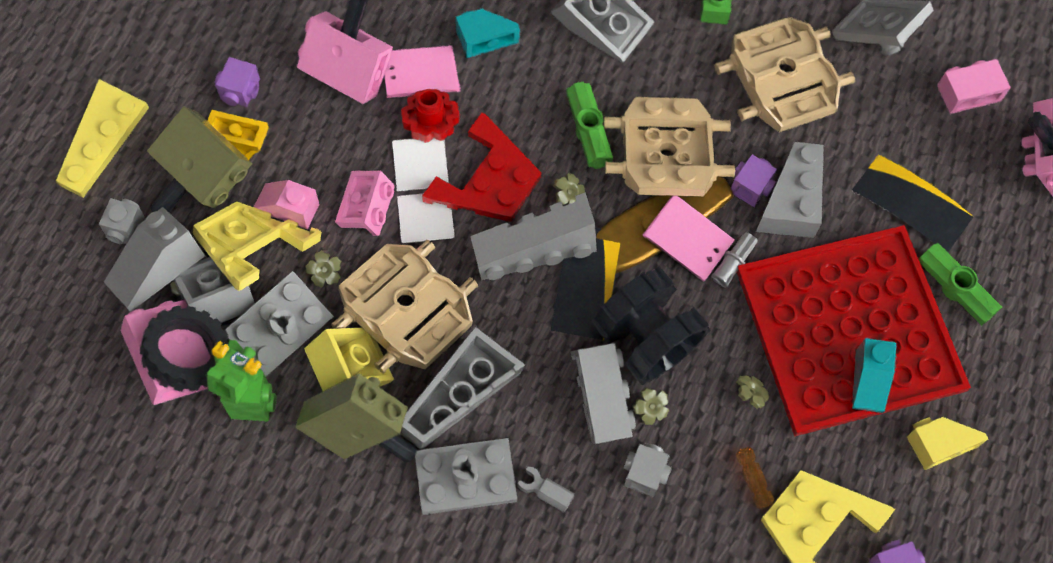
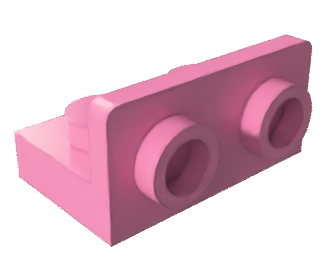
M352 171L335 223L341 228H366L373 236H379L386 220L390 200L394 194V184L381 171Z

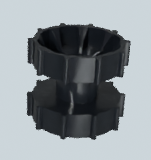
M660 266L654 270L642 272L640 276L625 286L620 287L619 291L605 304L600 306L601 309L591 321L608 344L621 338H626L630 333L640 345L634 349L635 351L624 364L642 386L649 381L658 379L662 374L679 364L681 360L700 345V342L707 333L711 331L708 327L709 324L695 307L681 314L678 313L672 319L662 307L667 304L666 302L677 289L674 286V282Z

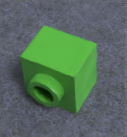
M701 0L700 22L728 24L731 14V0Z

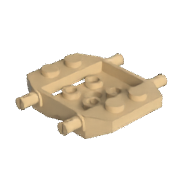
M788 17L734 35L730 58L715 63L714 67L718 75L731 70L736 71L753 104L738 109V116L741 121L757 116L778 132H782L836 112L840 87L854 83L855 77L852 75V72L838 76L833 65L824 58L820 41L830 38V31L827 27L814 31L810 24ZM779 65H790L793 71L784 72L780 69ZM819 82L822 83V86L775 102L772 99L801 88H807Z
M635 97L624 116H604V129H621L624 145V161H606L605 174H622L625 184L638 195L704 196L712 187L713 181H716L717 176H735V165H717V163H714L712 140L713 131L730 132L731 120H714L698 99ZM638 126L652 127L647 130H638ZM654 127H682V128H679V129H677V130H675V131H671V130H659L658 128H654ZM684 128H694V131H688ZM670 150L674 155L665 156L661 151Z
M428 239L417 249L411 245L386 244L339 285L344 313L331 323L333 329H342L352 322H356L387 350V354L375 363V367L382 374L398 361L426 369L472 326L473 320L467 296L478 287L477 282L469 277L468 280L458 287L449 278L437 273L425 258L430 252L435 250V246ZM402 295H409L414 299V302L409 306H402L397 302V299ZM445 300L448 302L440 312L408 341L404 339Z

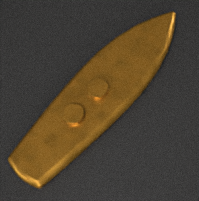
M717 176L716 181H713L712 187L704 196L678 197L708 219L732 200L734 195L728 182L723 177ZM654 195L626 210L600 228L601 230L596 238L620 243L616 273L639 265L662 252L659 247L647 238H644L643 233L672 195Z

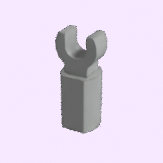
M528 466L526 473L532 476L534 481L531 484H526L519 480L518 488L525 493H537L538 498L565 513L575 493L548 478L544 480L540 477L537 469Z

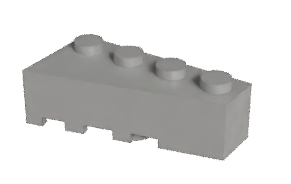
M586 192L575 196L577 201L563 206L562 202L551 205V211L536 216L532 212L522 216L516 225L511 226L509 223H504L470 236L481 281L486 279L496 280L506 274L514 272L524 273L532 270L534 267L556 265L565 258L574 256L576 258H584L592 252H597L595 222Z
M475 327L407 411L400 435L422 450L522 372L525 364Z

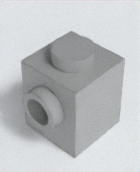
M110 198L99 226L106 235L105 237L111 242L127 244L137 226L146 219L137 203L128 199L119 201Z
M639 444L637 452L630 451L624 469L628 470L629 473L624 486L654 497L659 483L665 485L672 468L666 465L669 455L663 453L664 450L659 446Z

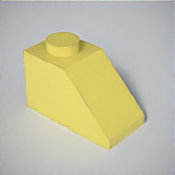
M930 417L915 423L913 425L914 430L907 436L924 470L978 448L988 440L986 433L944 417L931 421Z

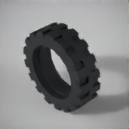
M175 306L170 311L162 310L158 313L156 319L153 317L149 321L144 331L140 346L143 367H147L148 375L153 380L156 378L160 381L159 384L165 388L168 386L174 387V391L183 392V389H189L191 392L197 391L201 386L207 387V373L211 367L217 364L212 352L211 358L206 364L196 368H182L171 364L163 357L158 347L159 339L165 333L176 329L189 330L205 339L212 350L219 341L222 342V346L224 344L229 346L227 331L225 329L222 330L221 322L217 318L212 319L210 313L202 310V312L197 311L196 307L187 306V309H181V306Z

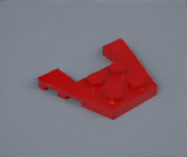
M482 112L469 129L468 136L489 147L491 150L463 190L436 176L422 195V201L432 205L433 202L447 205V208L458 210V208L475 211L477 215L512 222L540 180L542 173L497 125Z

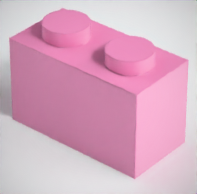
M997 59L988 62L981 60L964 68H950L944 73L937 85L950 114L1000 102L1011 88Z

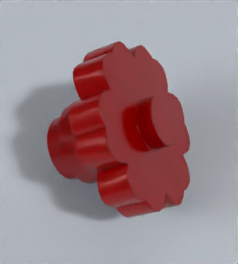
M437 89L417 91L414 95L407 98V106L401 109L403 128L411 130L412 138L426 143L430 142L433 137L438 141L446 139L447 136L454 133V125L460 122L458 103L450 101V96L447 92H441Z

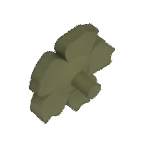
M568 173L565 177L554 180L553 186L559 190L556 193L557 203L562 202L563 205L566 203L567 205L577 201L575 196L585 193L584 186L579 184V179L574 174Z
M321 250L315 253V260H310L309 264L305 266L306 273L315 274L311 277L315 286L322 288L325 282L328 285L339 282L341 276L336 271L341 269L340 264L342 261L338 256L329 260L330 254Z
M739 376L736 383L741 386L738 388V396L742 398V401L750 399V404L755 406L756 409L764 407L765 402L769 399V393L767 389L763 388V383L754 376Z
M647 387L641 390L642 399H637L632 407L634 413L641 414L640 419L643 420L644 424L653 425L656 419L660 421L667 417L669 409L664 406L668 404V395L663 390L656 392V390Z

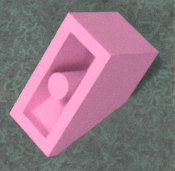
M290 180L265 183L254 208L269 212L272 217L283 221L289 219L298 222L299 227L308 229L319 207V201L315 189Z

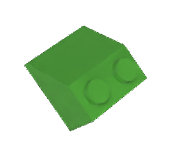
M229 340L228 352L232 349L238 353L243 351V348L236 340ZM259 369L257 379L250 382L247 391L237 404L221 397L220 401L231 419L269 421L270 412H275L277 398L276 393H272V384L268 383L264 372Z

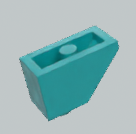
M484 9L466 11L456 16V32L467 58L519 43L520 27L516 22Z
M865 338L857 348L852 400L853 409L884 413L895 373V342Z

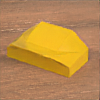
M211 110L207 120L248 160L260 151L269 129L267 122Z

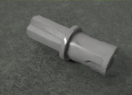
M746 232L731 251L725 252L723 262L711 276L713 281L722 287H728L738 271V265L745 264V259L757 244L758 240L756 237Z

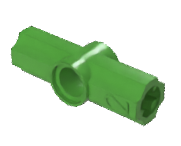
M584 82L574 83L566 89V95L576 124V135L581 141L588 167L595 169L605 167V162H612L613 156L603 127V115L597 108L591 85ZM586 123H591V124H593L594 126H593V127H587V126H585L584 124H586Z
M939 243L934 244L919 258L920 264L942 285L945 296L950 300L957 301L981 326L1002 308L977 282L978 278L974 270L967 266H961ZM955 280L961 282L964 288L958 286Z

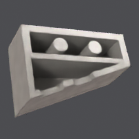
M794 142L756 232L815 237L822 224L824 145Z
M615 343L570 351L572 360L576 359L579 374L577 383L578 387H581L583 408L591 443L598 444L633 437L631 429H635L636 424L632 410L628 411L626 398L630 397L627 380H622L620 368L624 367L621 349H616Z

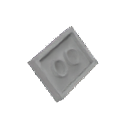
M862 0L833 29L832 33L835 40L880 44L882 53L891 55L900 51L899 47L903 48L908 37L923 24L924 20L933 12L930 1Z
M292 271L225 330L228 334V340H236L243 349L248 346L256 352L254 362L257 360L261 362L260 369L266 377L334 316Z
M508 438L417 450L415 458L422 515L517 502Z

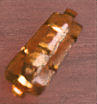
M747 447L739 450L736 453V458L739 465H743L742 473L750 492L755 494L753 499L757 508L763 509L771 506L774 503V499L770 490L767 491L766 489L768 484L759 463H755L756 456L753 449Z

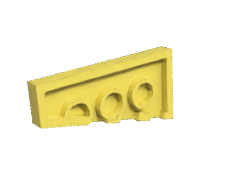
M99 79L56 179L58 185L84 198L149 109L147 103Z

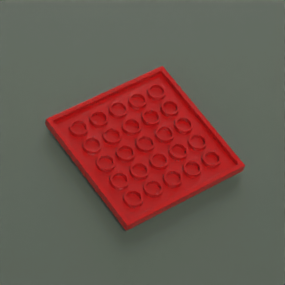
M905 225L738 265L737 275L794 436L883 414L852 408L856 350L865 338L896 343L895 373L884 413L964 393L971 388Z

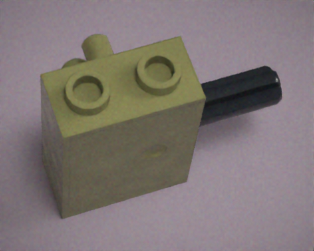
M183 106L147 150L174 177L151 205L150 209L152 212H155L163 207L170 212L186 191L190 192L201 204L216 208L228 198L229 191L234 185L245 178L247 170L252 163L198 112Z
M359 373L304 401L295 428L343 459L376 444H379L407 463L417 453L412 444L398 436L401 432L408 407L381 389L378 378L369 377L367 379Z

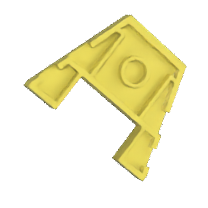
M235 202L193 225L194 237L238 291L259 279V269L245 261V257L277 238L283 239L303 252L320 242L322 233L315 228H311L310 231L298 228V222L289 219L284 222L272 219L271 213L240 202Z
M800 471L761 521L782 553L787 556L790 563H815L813 561L814 556L848 513H851L874 533H877L895 509Z

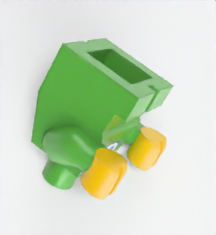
M219 341L211 350L217 364L211 367L207 373L208 390L237 404L247 391L250 382L257 379L261 362L258 360L254 362L256 352L252 348L246 346L241 353L233 349L227 353L229 350L228 345L224 344L222 346V342Z

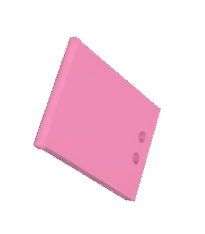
M451 45L391 51L384 73L387 98L411 96L417 91L425 89H437L441 92L460 91Z
M673 195L643 233L644 238H647L703 282L734 242L731 236L680 197Z

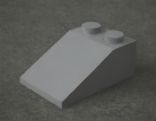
M560 0L551 12L571 32L620 62L626 60L654 23L632 0Z
M162 207L158 211L149 214L146 220L137 226L104 283L131 312L205 257L190 232Z

